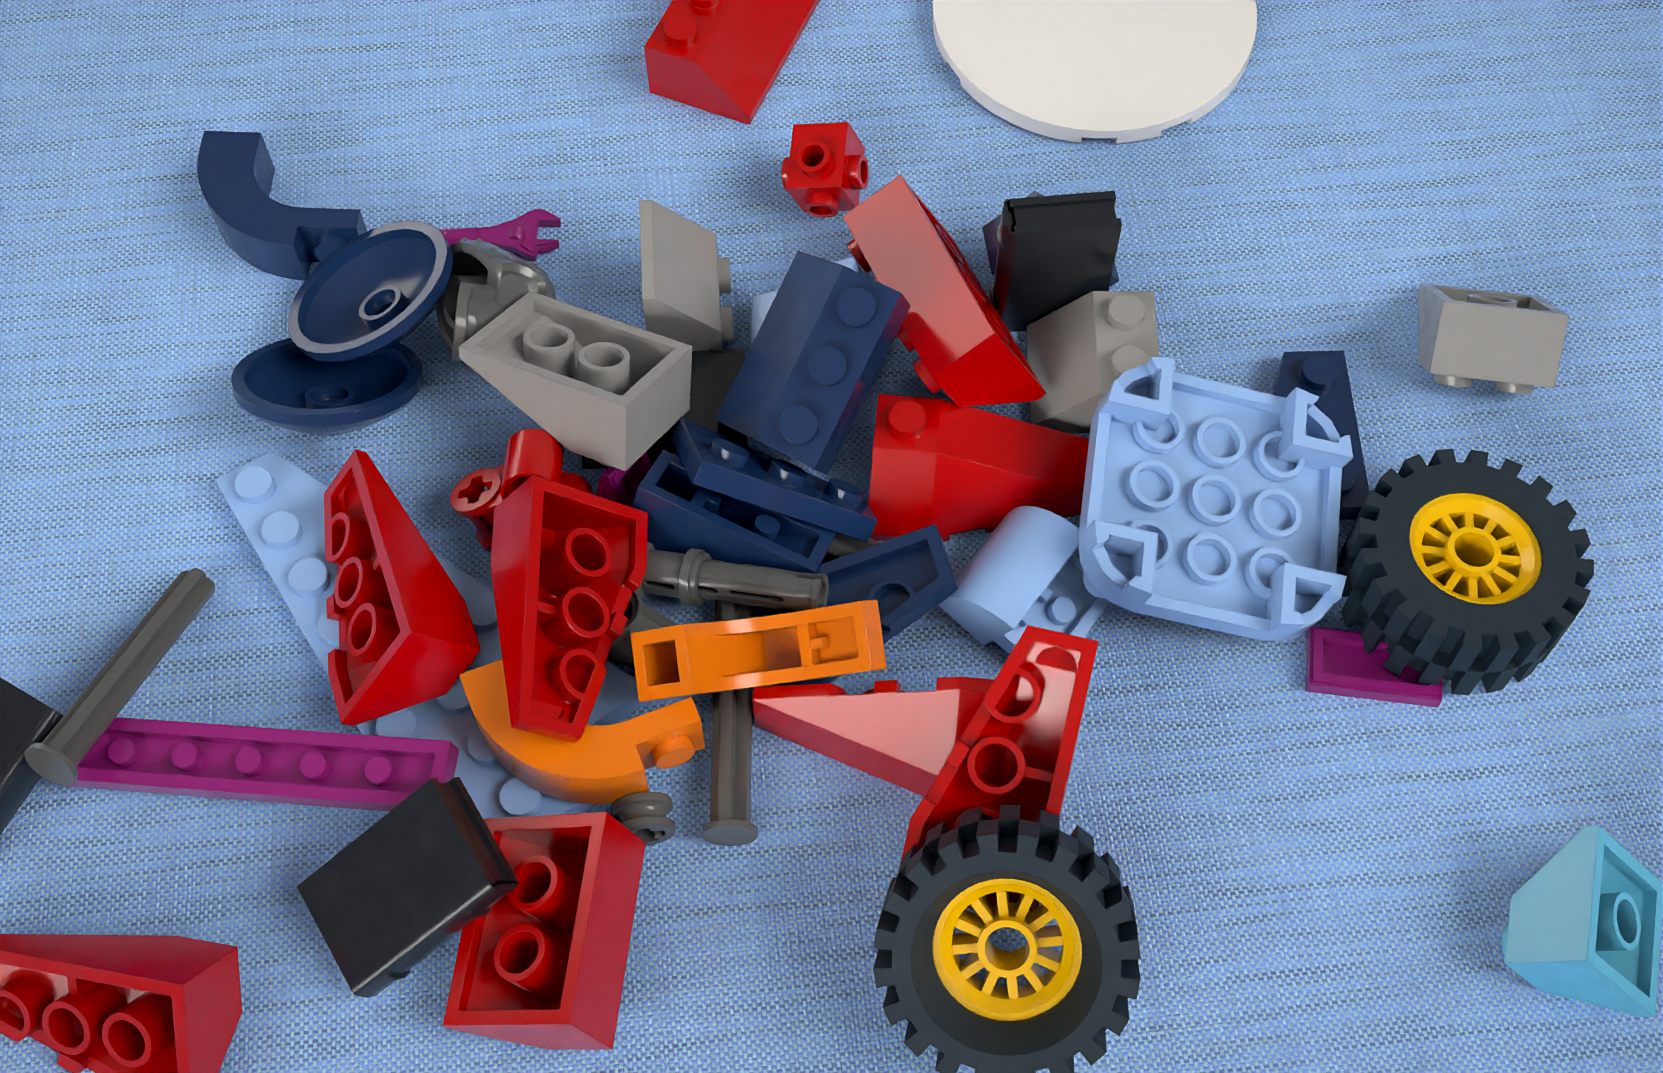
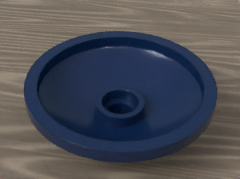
M400 221L386 224L350 240L321 262L308 276L295 295L289 310L287 325L292 341L306 356L325 362H349L367 358L401 342L426 320L443 297L453 267L451 246L436 227L421 221Z
M287 338L263 346L243 358L232 372L231 383L236 402L263 422L305 434L338 435L363 429L397 413L419 392L423 383L422 363L416 353L401 343H397L367 358L349 362H325L306 356L291 338Z

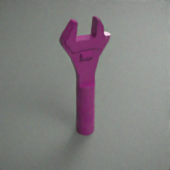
M534 209L514 220L495 226L438 230L443 234L449 245L461 241L463 237L468 238V240L480 238L483 242L491 243L501 247V249L512 251L524 258L536 261L538 254L551 252L559 249L560 246L558 240L538 239L539 227L560 228L561 218L546 210Z

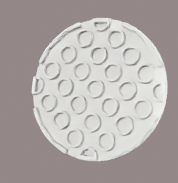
M933 0L932 6L933 32L943 62L949 63L952 70L960 78V86L973 99L993 114L1013 125L1050 138L1081 143L1082 137L1115 138L1116 144L1159 137L1162 130L1185 121L1188 124L1197 121L1220 104L1239 82L1250 59L1257 30V7L1255 0Z

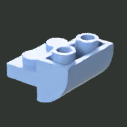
M1020 506L1008 512L955 578L958 589L941 602L939 606L983 646L991 641H995L1010 655L1028 625L1084 638L1110 604V601L1106 598L1092 595L1084 585V569L1080 563L1078 544L1079 528L1048 510L1034 506Z

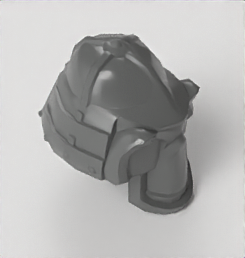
M463 237L461 241L450 245L453 252V267L446 291L436 306L439 329L448 348L452 351L451 360L461 361V363L468 366L459 358V346L524 295L532 291L555 300L557 299L555 289L548 278V274L535 263L520 260L513 253L491 243L483 242L480 238L468 240V238Z

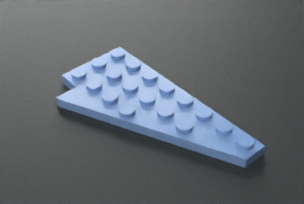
M270 451L215 479V482L328 676V653L333 649H339L338 621L328 619L326 599L334 594L337 578V564L325 560L324 493L328 486ZM434 553L465 600L481 647L472 665L464 672L501 660L502 653L494 591ZM607 661L604 665L607 673L587 722L588 725L614 724L650 703V701L639 702L636 679ZM460 677L445 695L356 725L361 735L452 741L459 749L454 777H460L484 820L489 818L584 813L596 806V804L575 803L545 795L529 787L503 767L493 755L482 736Z

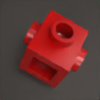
M849 122L793 124L790 156L785 157L782 163V183L784 189L789 192L803 212L809 215L829 218L836 216L838 211H851L859 205L860 190L867 188L869 166L864 155L865 147Z

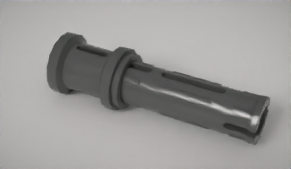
M647 542V569L642 583L636 591H638L641 599H645L649 594L680 598L683 605L694 607L698 604H703L707 599L798 612L826 607L829 581L827 574L802 573L778 568L727 563L712 560L710 554L705 553L702 549L690 548L684 554L655 550L653 544Z

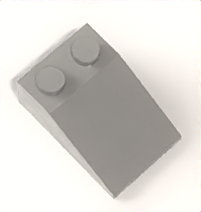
M532 291L524 295L459 346V358L569 451L596 460L602 465L615 467L626 471L680 417L690 410L691 345Z

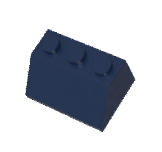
M797 251L715 420L828 475L911 305L901 292L844 265Z

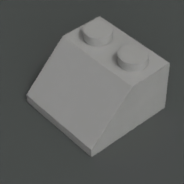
M639 200L642 302L647 331L691 345L692 351L723 350V342L734 341L732 305L721 306L720 293H731L729 257L718 258L715 233L653 200Z
M1420 283L1418 292V363L1428 373L1435 374L1434 382L1447 386L1471 387L1472 379L1496 381L1495 389L1514 394H1532L1534 386L1554 388L1569 315L1539 296Z
M1092 291L1027 325V361L1047 393L1037 401H1029L1030 423L1065 433H1090L1091 421L1098 401L1113 381L1117 380L1125 371L1146 364L1151 357H1159L1154 291Z

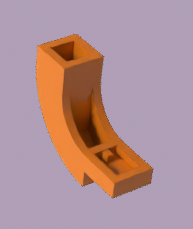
M878 600L857 601L756 618L680 624L630 633L639 702L887 669Z
M502 659L459 674L478 727L493 755L517 779L545 795L560 800L581 804H612L615 800L626 795L650 792L645 773L646 769L654 766L660 769L678 766L688 761L695 751L705 748L701 719L692 697L617 724H587L582 738L575 743L511 728Z

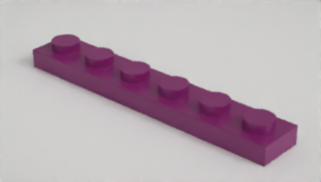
M116 717L77 766L78 778L72 785L67 787L390 812L431 778H437L440 783H447L455 775L459 749L452 741Z

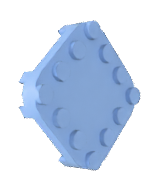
M1151 357L1146 364L1125 371L1117 380L1113 381L1098 401L1091 421L1078 534L1080 563L1084 569L1083 582L1086 589L1092 595L1106 598L1111 603L1134 613L1256 640L1284 641L1298 638L1317 623L1334 603L1341 599L1347 576L1336 574L1342 468L1353 459L1350 435L1340 437L1332 421L1314 405L1319 396L1298 387L1286 398L1176 372L1174 371L1175 358Z

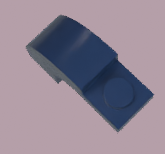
M204 131L197 159L199 185L225 242L241 259L253 267L278 277L305 281L309 276L311 262H323L338 248L367 232L360 209L293 207L271 199L269 195L275 167L261 133Z

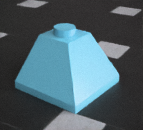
M1599 825L1585 826L1511 896L1509 923L1505 925L1502 932V948L1505 955L1504 964L1539 991L1640 1017H1655L1663 914V882Z

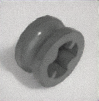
M639 792L623 796L611 804L612 817L620 821L622 825L646 843L645 846L669 840L676 832L675 822L666 817L673 808L672 798L668 794L661 792Z

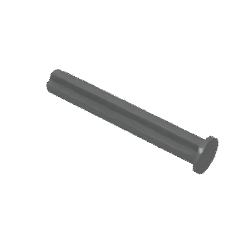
M198 568L182 571L42 743H33L27 748L24 754L25 759L37 774L52 783L62 786H69L75 782L79 775L77 769L79 763L214 594L215 583L206 577L204 571Z
M715 601V622L753 618V606L728 601ZM752 688L713 693L710 822L704 825L702 836L707 842L716 845H745L755 841L758 837V829L751 823Z

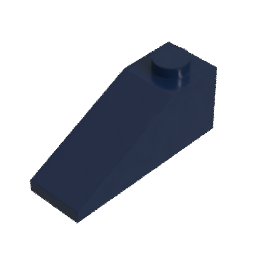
M664 449L638 486L632 504L633 508L648 512L647 542L652 543L655 550L686 554L690 548L702 549L705 553L710 554L712 560L727 563L748 564L816 574L837 533L692 484L680 457Z

